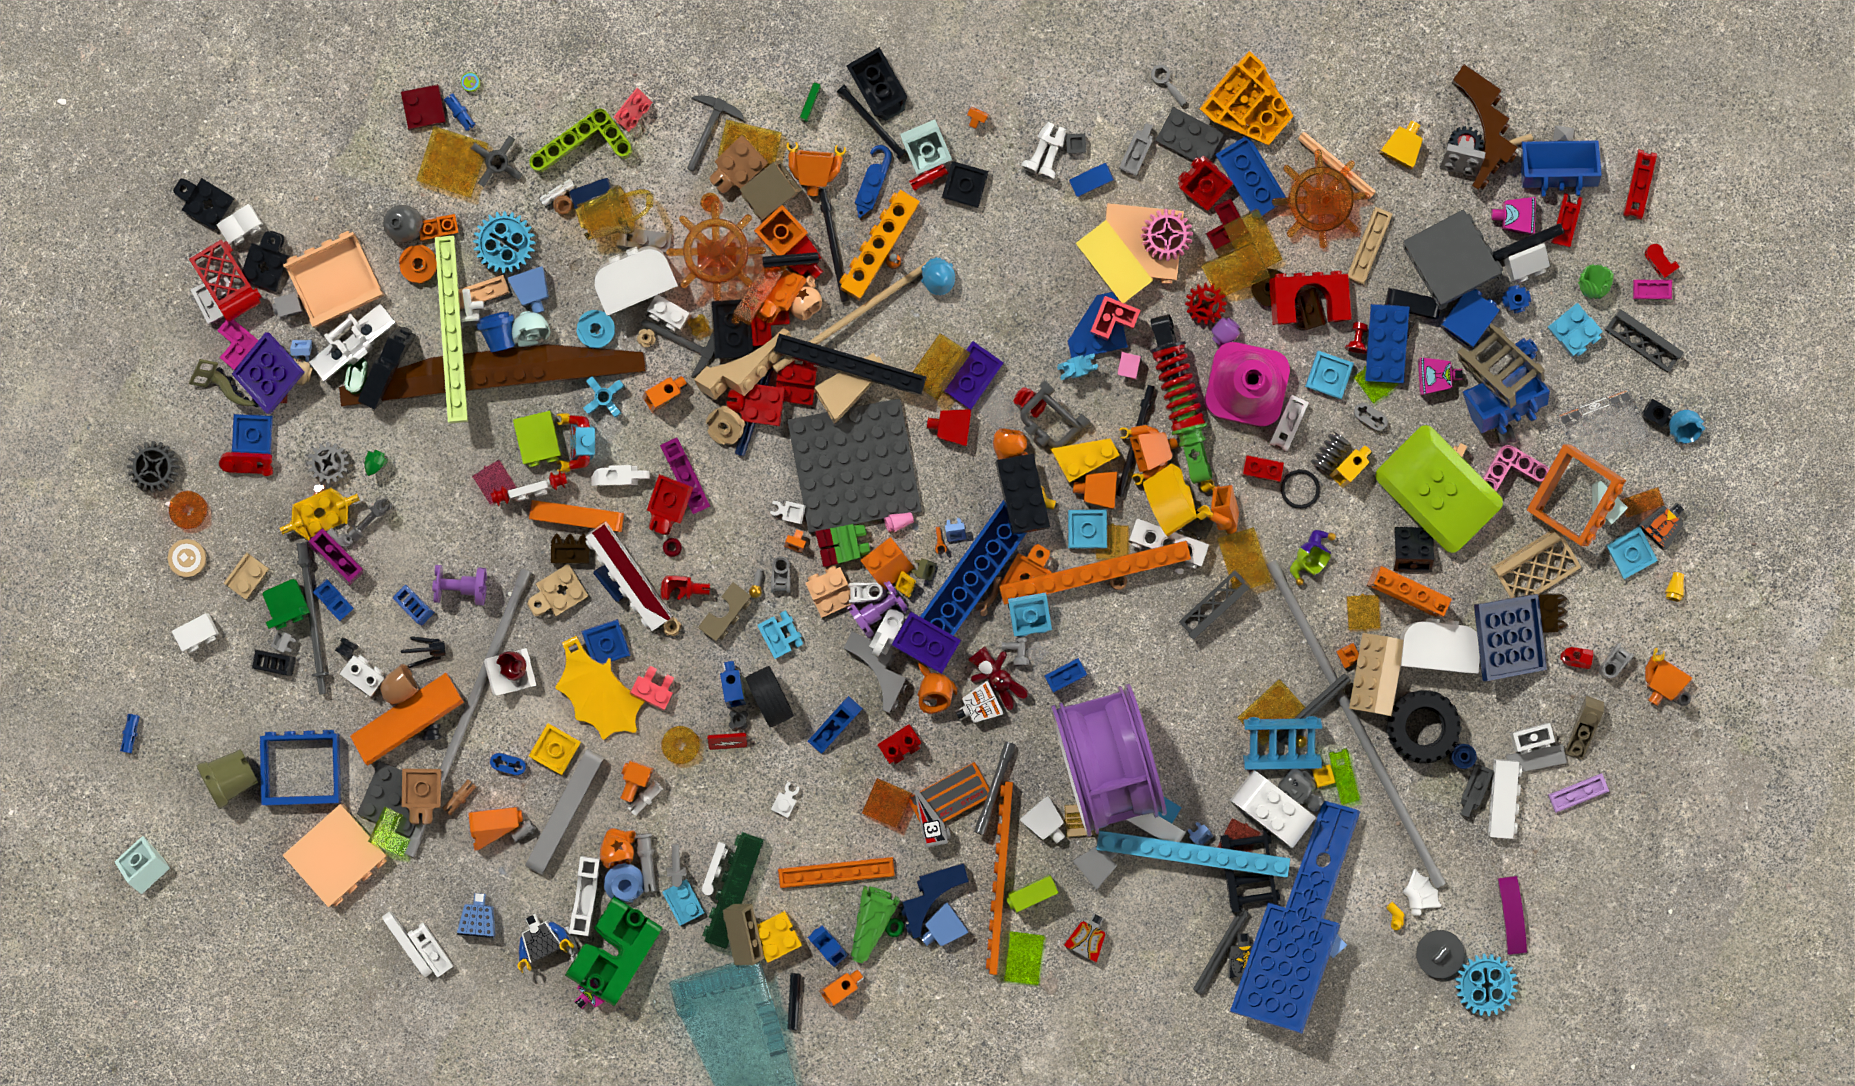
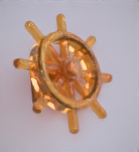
M1317 149L1315 150V167L1306 169L1300 174L1289 165L1283 167L1284 172L1294 181L1289 189L1288 197L1274 198L1272 205H1289L1290 212L1296 222L1287 231L1288 237H1293L1303 226L1309 230L1319 232V246L1324 249L1327 247L1326 231L1333 230L1342 224L1353 233L1358 231V227L1348 217L1352 211L1354 200H1367L1370 198V194L1368 192L1353 193L1352 186L1345 177L1355 166L1354 161H1348L1339 172L1336 169L1323 166L1322 151ZM1323 174L1334 178L1325 189ZM1316 175V187L1310 185L1306 180ZM1300 187L1306 190L1303 191L1304 196L1297 197ZM1298 204H1304L1303 214H1301ZM1325 214H1332L1336 218L1326 223ZM1311 215H1318V224L1308 220Z
M714 201L711 204L712 219H707L694 225L685 216L679 217V221L690 232L685 239L683 248H669L666 250V254L668 256H684L690 273L680 283L682 288H686L695 278H698L705 283L713 284V299L719 301L721 299V284L730 282L738 277L747 287L753 285V281L743 270L747 264L749 254H764L766 248L763 246H748L742 229L752 220L750 214L745 215L735 225L728 220L719 218V203ZM712 227V240H709L702 231ZM720 227L730 231L721 241ZM735 237L739 240L741 247H737L736 242L732 243ZM697 238L701 243H697V248H692L693 242ZM698 255L697 266L694 264L692 256ZM737 255H740V259L737 263ZM727 267L731 270L724 275H720V268ZM705 268H713V276L702 271Z

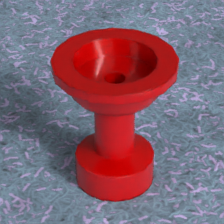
M1354 322L1352 328L1356 331L1354 341L1349 342L1345 349L1353 353L1365 354L1367 349L1361 341L1363 333L1368 330V325Z

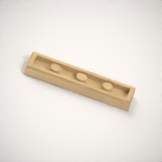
M1374 207L1348 271L1350 280L1364 285L1393 215L1392 213Z

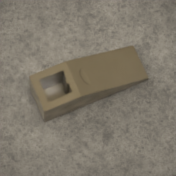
M1589 696L1585 697L1567 743L1565 754L1583 760L1604 713L1603 701Z

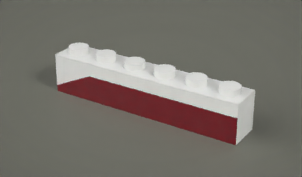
M604 522L588 533L586 544L591 550L594 549L596 551L600 564L602 566L606 565L609 570L608 575L614 582L617 581L620 585L619 590L624 597L629 598L633 611L635 613L639 612L643 625L653 631L671 619V612L609 524Z

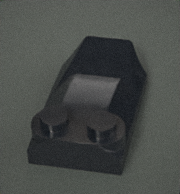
M880 47L846 65L874 116L887 121L905 111L907 95Z

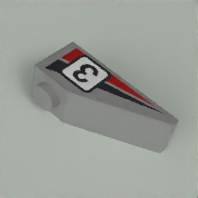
M914 790L925 848L947 844V839H951L949 827L945 828L942 820L919 790Z

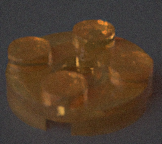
M183 491L171 499L169 515L178 527L194 529L201 526L207 517L208 505L206 500L198 493ZM188 504L189 507H193L194 509L193 511H191V515H188L183 511V509H185L186 505Z

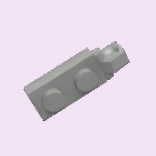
M1146 123L1142 132L1137 130L1119 169L1131 175H1137L1152 143L1153 137L1149 135L1153 127L1152 125Z

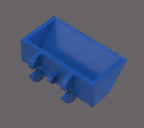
M1598 140L1522 141V188H1540L1541 197H1546L1548 187H1559V191H1564V187H1575L1576 196H1580L1582 187H1599L1602 174Z
M1522 365L1502 382L1506 387H1512L1530 371ZM1534 377L1516 392V405L1511 409L1483 383L1464 390L1462 393L1471 419L1481 433L1497 428L1499 433L1504 434L1507 433L1505 426L1508 425L1509 421L1515 419L1518 422L1521 420V416L1525 414L1530 421L1536 420L1535 413L1538 412V409L1548 405L1550 390L1544 382Z

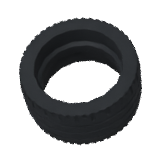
M770 666L759 669L745 677L754 699L770 728L794 716Z

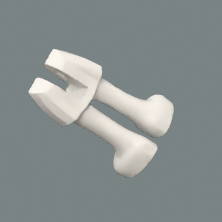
M1047 122L1038 135L1040 141L1033 157L1030 160H1024L1021 167L1028 172L1036 174L1044 151L1049 145L1047 156L1038 175L1054 180L1056 173L1052 170V164L1058 149L1064 145L1066 129L1059 127L1054 135L1055 138H1053L1050 134H1052L1054 124Z

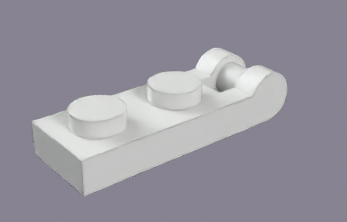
M1293 395L1290 396L1269 444L1280 446L1282 450L1288 451L1309 402ZM1281 433L1288 435L1286 440L1279 438Z
M720 841L717 844L702 887V892L705 895L713 893L714 886L712 883L715 877H719L722 869L719 866L721 859L725 860L728 849L725 848L726 844Z
M422 922L418 925L419 928L414 931L411 930L407 934L438 978L454 965L431 934L426 924ZM424 934L426 939L421 942L418 937Z

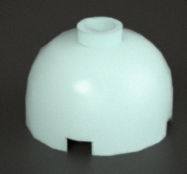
M529 311L522 312L512 325L514 344L518 343L520 347L539 344L536 340L541 338L546 340L551 332L547 321L542 315Z

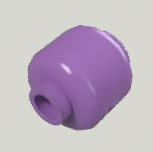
M1230 317L1227 319L1221 318L1212 328V334L1214 335L1212 339L1219 346L1234 342L1240 335L1238 330L1240 326Z

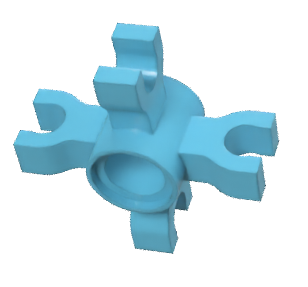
M1089 354L1085 357L1081 355L1058 364L1057 369H1063L1065 374L1061 375V380L1068 379L1071 376L1072 379L1089 374L1088 372L1097 370L1098 364H1091V360L1094 359L1095 355Z
M590 377L586 382L594 390L595 399L583 407V409L589 415L600 405L606 406L615 418L618 417L621 412L612 401L613 395L625 387L623 383L618 380L606 389L601 388L596 380ZM602 392H607L609 394L608 401L600 402L599 395Z

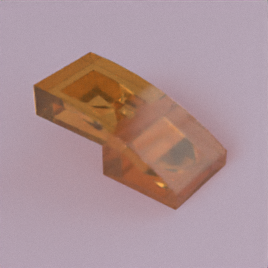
M1659 487L1621 499L1628 507L1624 511L1627 518L1665 505Z

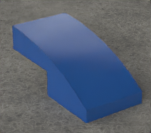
M1103 163L1069 181L1076 196L1080 197L1113 181L1114 178L1107 163Z
M327 578L313 590V593L339 621L354 609Z

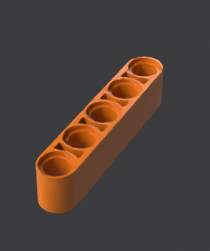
M531 500L529 519L594 529L607 522L613 531L622 532L624 513Z

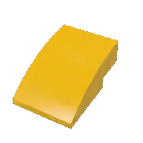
M1171 463L1143 482L1151 509L1166 536H1170L1197 518L1191 490L1184 482L1181 468Z

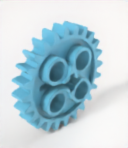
M506 211L503 212V216L496 212V218L488 215L490 221L487 222L483 219L484 226H477L481 230L480 233H474V235L479 237L477 240H473V243L478 244L474 251H480L477 258L483 257L484 259L481 263L484 265L488 262L487 268L489 270L495 266L494 270L496 273L500 268L503 274L506 273L507 268H509L511 273H513V267L520 270V263L527 265L525 258L532 259L528 253L535 252L530 247L536 244L535 241H531L535 234H529L532 227H525L528 222L526 220L520 222V215L515 219L514 212L510 216H507ZM501 224L505 225L506 231L503 234H498L496 232L497 227ZM490 233L497 235L503 240L508 238L509 244L517 247L519 252L514 251L507 245L501 247L502 243L491 237ZM517 234L523 237L522 242L519 244L513 243V237ZM489 241L496 242L494 250H487L486 245ZM505 251H512L513 256L510 260L503 259Z
M1482 953L1481 959L1475 955V961L1468 958L1469 965L1462 964L1464 971L1458 970L1457 972L1461 974V977L1455 978V980L1460 982V984L1455 985V988L1460 989L1456 995L1463 996L1460 1003L1467 1002L1465 1005L1466 1009L1472 1006V1013H1475L1478 1009L1480 1016L1483 1015L1484 1011H1486L1487 1016H1490L1491 1011L1498 1015V1008L1505 1011L1503 1005L1511 1006L1508 1001L1509 998L1515 999L1511 993L1518 991L1513 988V985L1518 984V982L1512 981L1516 974H1510L1513 967L1506 968L1507 961L1505 960L1500 963L1501 957L1498 956L1494 960L1493 954H1490L1489 958H1487L1485 953ZM1484 968H1487V982L1491 983V986L1487 987L1488 1002H1486V989L1482 987V984L1485 983ZM1498 969L1500 976L1493 980L1490 973L1492 970ZM1474 971H1479L1481 974L1480 979L1477 981H1473L1471 978V974ZM1498 988L1501 990V996L1494 999L1492 992ZM1476 990L1482 992V997L1479 1000L1473 999V993Z

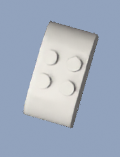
M636 246L626 250L627 254L621 257L617 254L608 258L609 262L599 267L595 274V289L607 316L678 286L669 262L660 249L652 246L637 249Z
M1428 618L1426 622L1412 623L1402 631L1400 639L1403 640L1402 667L1470 674L1479 673V645L1477 632L1474 629L1459 625V621L1447 620L1444 624L1440 623V619Z
M1252 770L1230 799L1233 804L1290 848L1295 846L1316 819L1314 815L1255 770Z

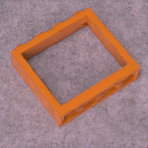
M1563 444L1527 511L1580 546H1589L1592 540L1596 539L1595 534L1598 529L1604 525L1607 513L1615 506L1614 501L1622 493V487L1626 479L1573 445ZM1573 457L1611 481L1581 536L1542 512Z
M1383 566L1374 568L1367 582V586L1434 617H1443L1452 598Z

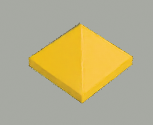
M901 571L895 588L909 598L916 580Z

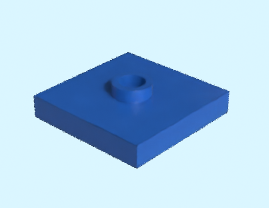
M234 414L232 452L271 454L273 416Z
M618 619L581 631L590 657L599 663H606L608 658H611L612 662L631 655Z

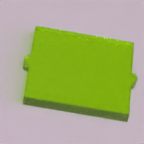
M1366 366L1353 377L1373 404L1383 396H1388V392L1399 385L1393 382L1365 381Z

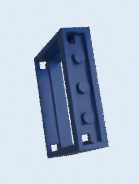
M315 730L303 731V735H296V731H284V735H276V732H265V736H260L261 805L341 803L339 733L334 734V730H323V734H315ZM332 740L334 795L270 797L269 741Z

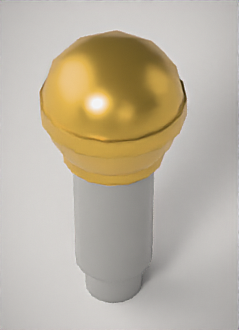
M757 569V572H755L753 585L749 589V594L752 598H758L762 594L760 587L763 576L762 569Z
M1300 729L1299 735L1296 737L1297 748H1303L1307 745L1306 735L1308 729Z

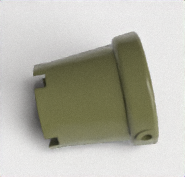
M241 749L211 762L204 761L196 765L219 809L228 805L229 800L258 783Z

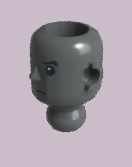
M1291 769L1278 784L1280 790L1300 805L1305 802L1311 811H1317L1325 801L1323 796L1313 792L1316 784L1307 771Z

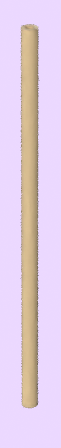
M926 262L809 342L818 345L922 274L921 268ZM785 357L773 365V368L778 372L796 359Z

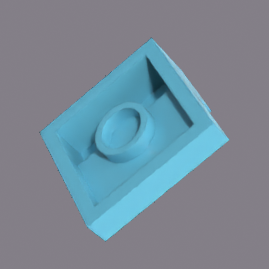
M1578 303L1547 327L1571 357L1575 354L1580 356L1587 350L1585 346L1590 342L1592 344L1596 343L1602 338L1599 334L1603 332Z
M1046 592L1008 599L1014 636L1024 637L1031 633H1045L1048 630H1052Z

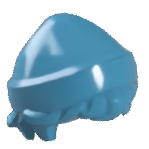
M936 257L930 259L922 266L923 279L921 282L929 292L935 295H944L953 288L955 272L952 263Z
M1679 410L1672 416L1669 422L1670 435L1674 436L1677 443L1695 442L1705 430V427L1702 425L1704 421L1692 410Z

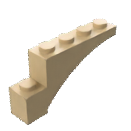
M784 328L779 332L780 334L792 337L790 332ZM779 333L765 345L740 359L709 368L706 366L694 379L699 390L715 400L728 387L745 396L782 356L773 353Z

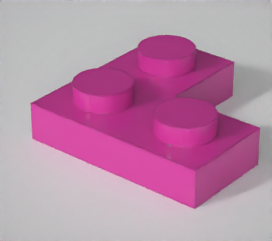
M235 320L229 323L225 321L217 331L228 339L231 344L219 358L235 370L259 340Z

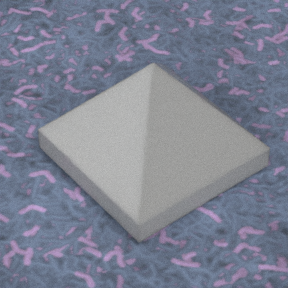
M1555 125L1553 141H1572L1574 128Z

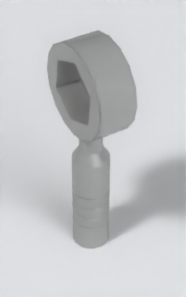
M1162 64L1155 66L1151 72L1153 82L1156 84L1165 83L1169 92L1183 106L1187 101L1178 89L1168 81L1170 77L1168 67ZM1163 69L1167 73L1166 78L1158 80L1154 76L1155 71Z

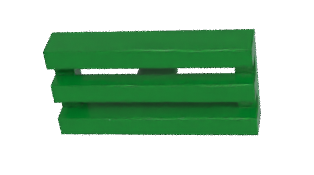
M814 82L801 112L800 119L804 122H808L821 89V85Z

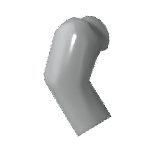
M333 528L327 531L341 547H348L353 543V539L349 534H337Z

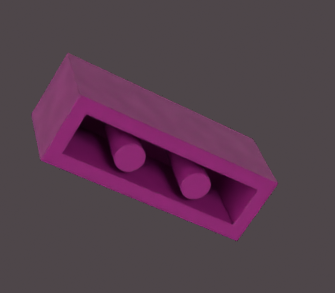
M323 528L308 541L309 547L348 586L363 574V569Z

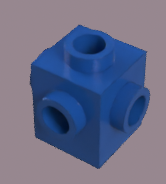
M1519 285L1508 287V291L1504 292L1502 297L1504 308H1507L1508 312L1513 311L1514 314L1524 312L1525 308L1529 306V302H1531L1529 291H1526L1525 287L1520 288ZM1516 295L1520 296V302L1515 301Z

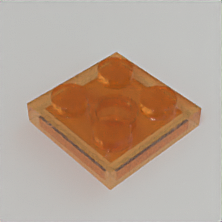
M876 778L862 814L898 829L913 793Z

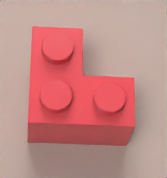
M1105 296L1090 334L1108 340L1115 323L1133 330L1141 310Z

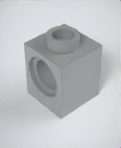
M295 292L274 298L273 310L275 315H278L280 318L304 313L298 293Z

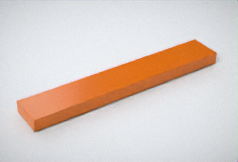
M893 857L778 869L780 888L895 876Z

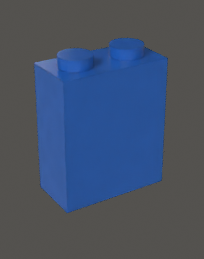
M1476 288L1460 297L1440 325V327L1470 348L1474 347L1500 310L1497 308L1498 304L1489 298L1488 300L1484 299L1481 296L1482 293Z

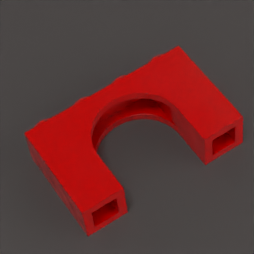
M1331 271L1330 275H1324L1323 272H1312V276H1305V273H1294L1292 277H1287V274L1283 273L1275 274L1274 278L1269 279L1272 325L1296 323L1295 297L1299 289L1304 285L1318 288L1325 296L1328 322L1352 320L1348 274H1342V271Z

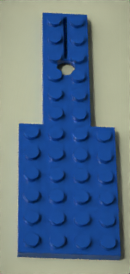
M1324 801L1321 805L1286 908L1268 903L1230 1012L1296 1033H1303L1340 927L1339 923L1323 918L1359 818V810ZM1324 853L1329 854L1330 863L1326 867H1319L1317 864L1318 856H1322Z

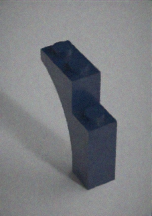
M964 863L920 875V880L917 881L919 891H924V894L902 901L903 905L900 906L903 917L907 916L909 924H905L908 935H912L913 939L921 937L924 917L933 902L947 890L969 882Z

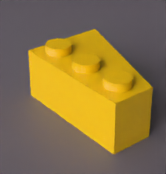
M1111 438L1050 449L1068 483L1119 456Z

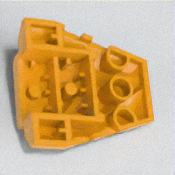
M1250 51L1230 68L1207 95V99L1199 108L1213 122L1266 145H1269L1293 118V114L1284 98L1275 87V82L1273 79L1271 80L1264 63Z

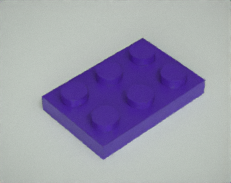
M972 341L940 386V389L971 410L1004 362Z
M910 612L892 645L942 674L961 640L915 613Z

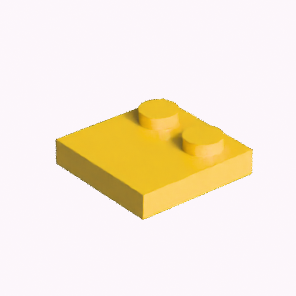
M547 722L528 756L562 775L581 741Z

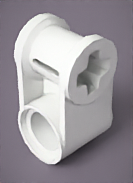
M878 583L848 584L851 593L850 604L879 602L886 597L885 588ZM875 588L880 589L877 597L872 596V591Z

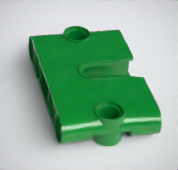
M614 896L594 929L606 942L617 948L618 955L613 956L603 949L585 944L580 949L565 976L585 988L588 993L595 994L610 1005L615 1006L663 927L644 916L640 910L633 909ZM631 914L638 917V923L634 924L630 921ZM591 979H595L598 982L597 989L590 986Z

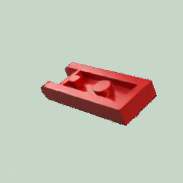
M1564 193L1556 224L1562 225L1564 234L1553 238L1551 243L1570 248L1583 198L1579 197L1577 204L1567 202L1568 194Z

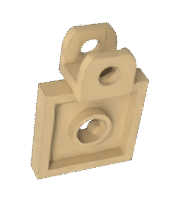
M567 564L535 584L540 592L532 596L528 600L527 605L534 616L542 615L551 609L556 617L586 599L588 594L570 565ZM559 585L567 587L565 595L557 593ZM534 603H540L541 607L536 608Z

